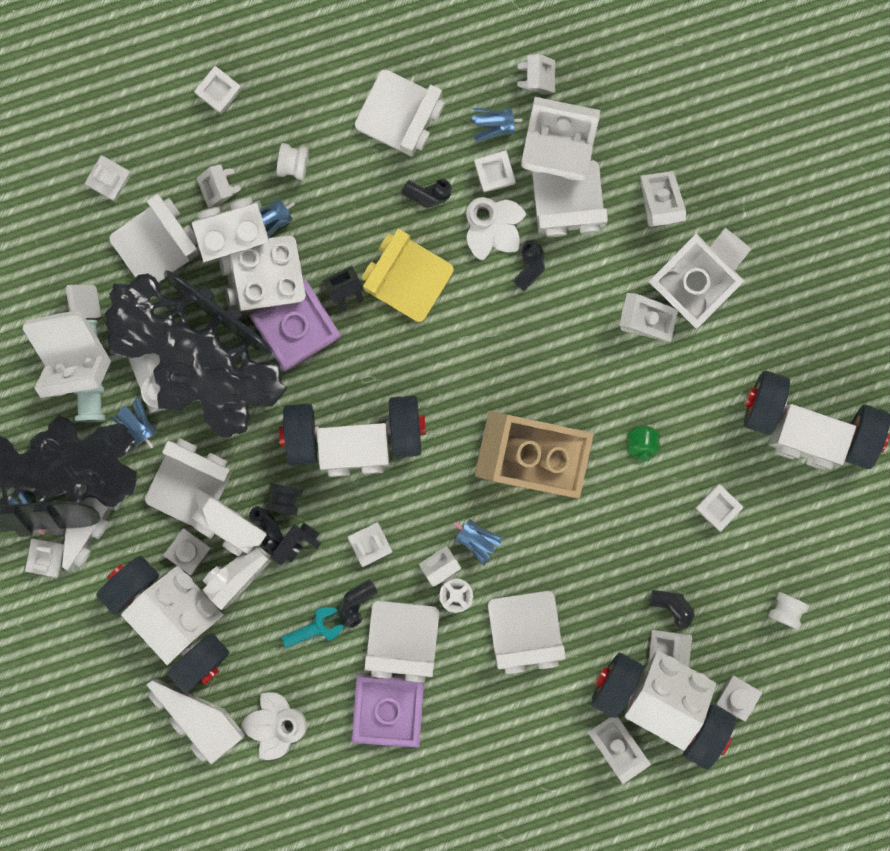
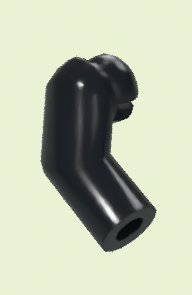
M439 179L435 184L425 188L408 180L401 194L423 207L430 208L446 202L451 196L452 186L445 179Z
M533 240L526 241L521 246L524 269L512 280L523 292L545 270L543 249L540 244Z
M260 506L253 507L249 512L250 520L267 533L261 544L270 552H274L284 536L275 518Z
M370 579L349 590L343 597L339 618L349 628L358 626L362 621L361 614L359 613L361 603L378 593Z
M651 590L650 606L669 608L674 616V624L679 628L685 629L691 626L692 620L695 617L694 609L682 594Z

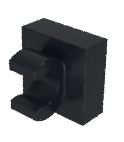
M353 266L322 280L333 303L337 302L343 311L347 310L344 300L350 295H355L359 303L363 302V295L360 290L364 288Z

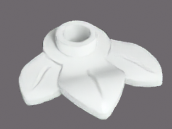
M485 197L473 200L466 212L467 221L470 224L466 239L472 253L478 259L484 260L492 247L503 252H517L520 239L515 224L519 223L526 216L525 211L516 202L511 200H503L496 203ZM486 209L489 212V218L485 221L479 220L476 215L478 210Z
M273 692L262 693L260 696L262 710L247 715L242 721L241 727L249 737L260 741L259 758L273 760L284 756L288 752L291 743L303 738L307 730V722L300 711L290 708L287 700L282 695ZM286 720H289V721L292 722V724H293V731H292V732H289V731L286 730V728H285V722H286Z

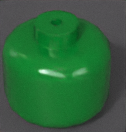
M637 426L627 433V453L630 456L637 457V460L640 462H646L651 459L650 456L659 454L660 435L657 430L650 426Z

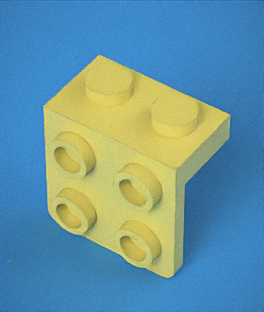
M397 229L394 235L388 233L379 248V251L383 252L377 264L371 262L361 278L366 281L363 288L364 291L412 320L423 322L453 274L454 269L450 263L410 240V235Z

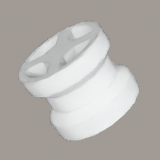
M282 143L277 162V176L285 177L288 174L294 175L298 180H304L309 147L301 146L299 149L291 148L289 144Z
M459 578L450 579L445 582L439 593L440 602L443 607L454 613L463 612L468 609L473 600V591L470 585Z
M779 592L776 597L778 602L776 608L770 610L768 617L799 631L802 625L800 622L802 614L807 613L810 606Z

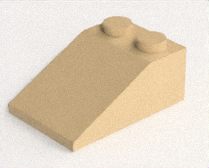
M488 411L475 477L580 499L594 433Z

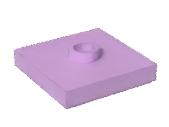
M307 280L303 281L306 296L302 302L261 308L249 314L261 336L271 348L284 373L342 338Z
M357 674L352 743L419 748L424 682L407 681L404 677L387 679Z

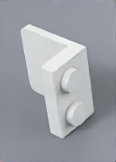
M382 70L355 121V127L358 131L413 157L417 149L423 150L430 135V132L426 130L432 119L437 121L444 108L445 102L441 101L442 90L432 85L427 90L389 70Z
M535 97L521 166L535 173L558 175L569 180H586L601 110Z
M590 161L586 180H569L558 175L532 172L538 233H547V237H558L567 235V230L580 229L581 234L600 232V227L606 226L608 222L607 209H603L600 169L596 161Z
M156 194L147 201L150 206L148 209L110 235V242L135 277L139 274L149 273L160 283L165 279L163 275L165 270L174 273L201 253L195 246L198 242L193 230L189 225L182 228L176 217L180 215V212L170 198L163 201Z
M251 196L233 201L230 203L231 209L220 212L219 206L197 213L199 219L194 220L192 226L204 262L270 242L260 212V200L252 202Z
M293 236L269 238V243L219 257L222 275H227L229 288L225 289L228 308L231 306L241 315H245L254 309L300 303L305 299L306 294L297 244Z
M75 310L25 321L23 331L45 365L35 386V390L40 398L55 395L63 396L67 393L83 390L91 391L100 387L111 360L82 312Z
M179 438L177 443L167 441L162 452L165 454V457L149 488L145 502L149 506L194 527L197 522L192 517L198 509L195 497L197 490L201 489L219 501L233 470L225 467L228 462L227 460L210 452L207 458L195 453L197 446Z
M551 591L502 597L489 601L488 610L498 669L505 668V674L524 672L525 665L538 663L539 669L553 668L559 666L558 660L566 659L564 645L561 641L555 596Z
M376 601L372 606L365 670L372 671V677L387 679L392 678V673L406 674L405 680L414 682H425L426 676L433 677L439 610L434 606Z

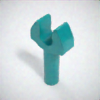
M321 607L315 611L316 617L312 623L281 636L286 649L316 635L325 636L328 641L336 638L344 628V624L327 628L324 625V618L337 612V608Z

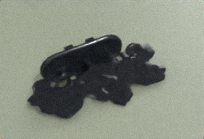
M165 270L163 275L166 281L181 294L180 297L168 298L161 296L160 285L157 279L149 273L137 275L129 284L114 283L113 289L109 293L113 304L105 313L106 326L109 330L107 337L109 351L113 355L128 358L142 357L144 354L152 353L159 357L160 363L153 371L155 383L160 386V391L157 394L158 409L183 410L192 401H201L204 422L219 436L227 438L232 437L233 434H241L248 430V405L274 406L287 390L286 386L281 383L280 365L274 362H255L249 359L247 349L249 345L264 354L272 352L269 345L255 332L241 323V313L231 306L225 311L214 302V293L203 286L198 291L184 279L168 270ZM153 296L160 299L157 303L151 304L149 302ZM191 302L212 317L205 329L195 330L185 322L183 309ZM166 305L169 309L175 306V310L169 315L157 316L154 313V309ZM179 314L180 321L175 324L173 317ZM219 324H222L242 339V341L227 349L222 345L215 329ZM240 356L243 359V364L240 367H236L234 363Z
M59 414L50 422L47 431L39 432L30 440L29 450L22 454H19L13 448V444L7 438L0 436V487L3 498L0 499V531H15L19 537L33 536V530L47 529L51 535H65L66 528H81L97 524L100 521L99 512L92 506L81 502L91 497L96 498L106 507L114 508L124 500L126 495H132L136 491L137 472L119 462V458L126 455L135 440L128 433V428L120 423L98 427L92 434L81 440L77 437L76 424ZM86 484L87 490L85 493L79 494L81 485ZM14 486L15 490L8 496L7 489ZM20 492H32L36 496V503L8 504V501ZM61 493L66 494L69 500L62 502H45L47 499L53 498Z

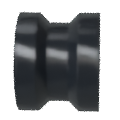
M270 482L269 490L271 497L265 503L264 509L297 516L298 508L296 503L297 499L302 497L303 490Z

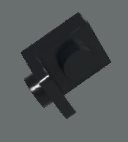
M303 523L301 527L293 524L270 558L280 565L285 560L292 563L303 548L298 543L300 539H304L318 549L322 544L317 539L320 533L306 523Z

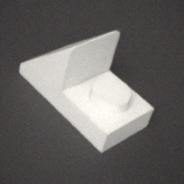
M674 171L640 176L648 226L669 225L686 221V209Z
M627 293L619 326L625 332L671 342L678 310L644 296Z
M618 716L616 718H608L588 732L622 784L651 765Z

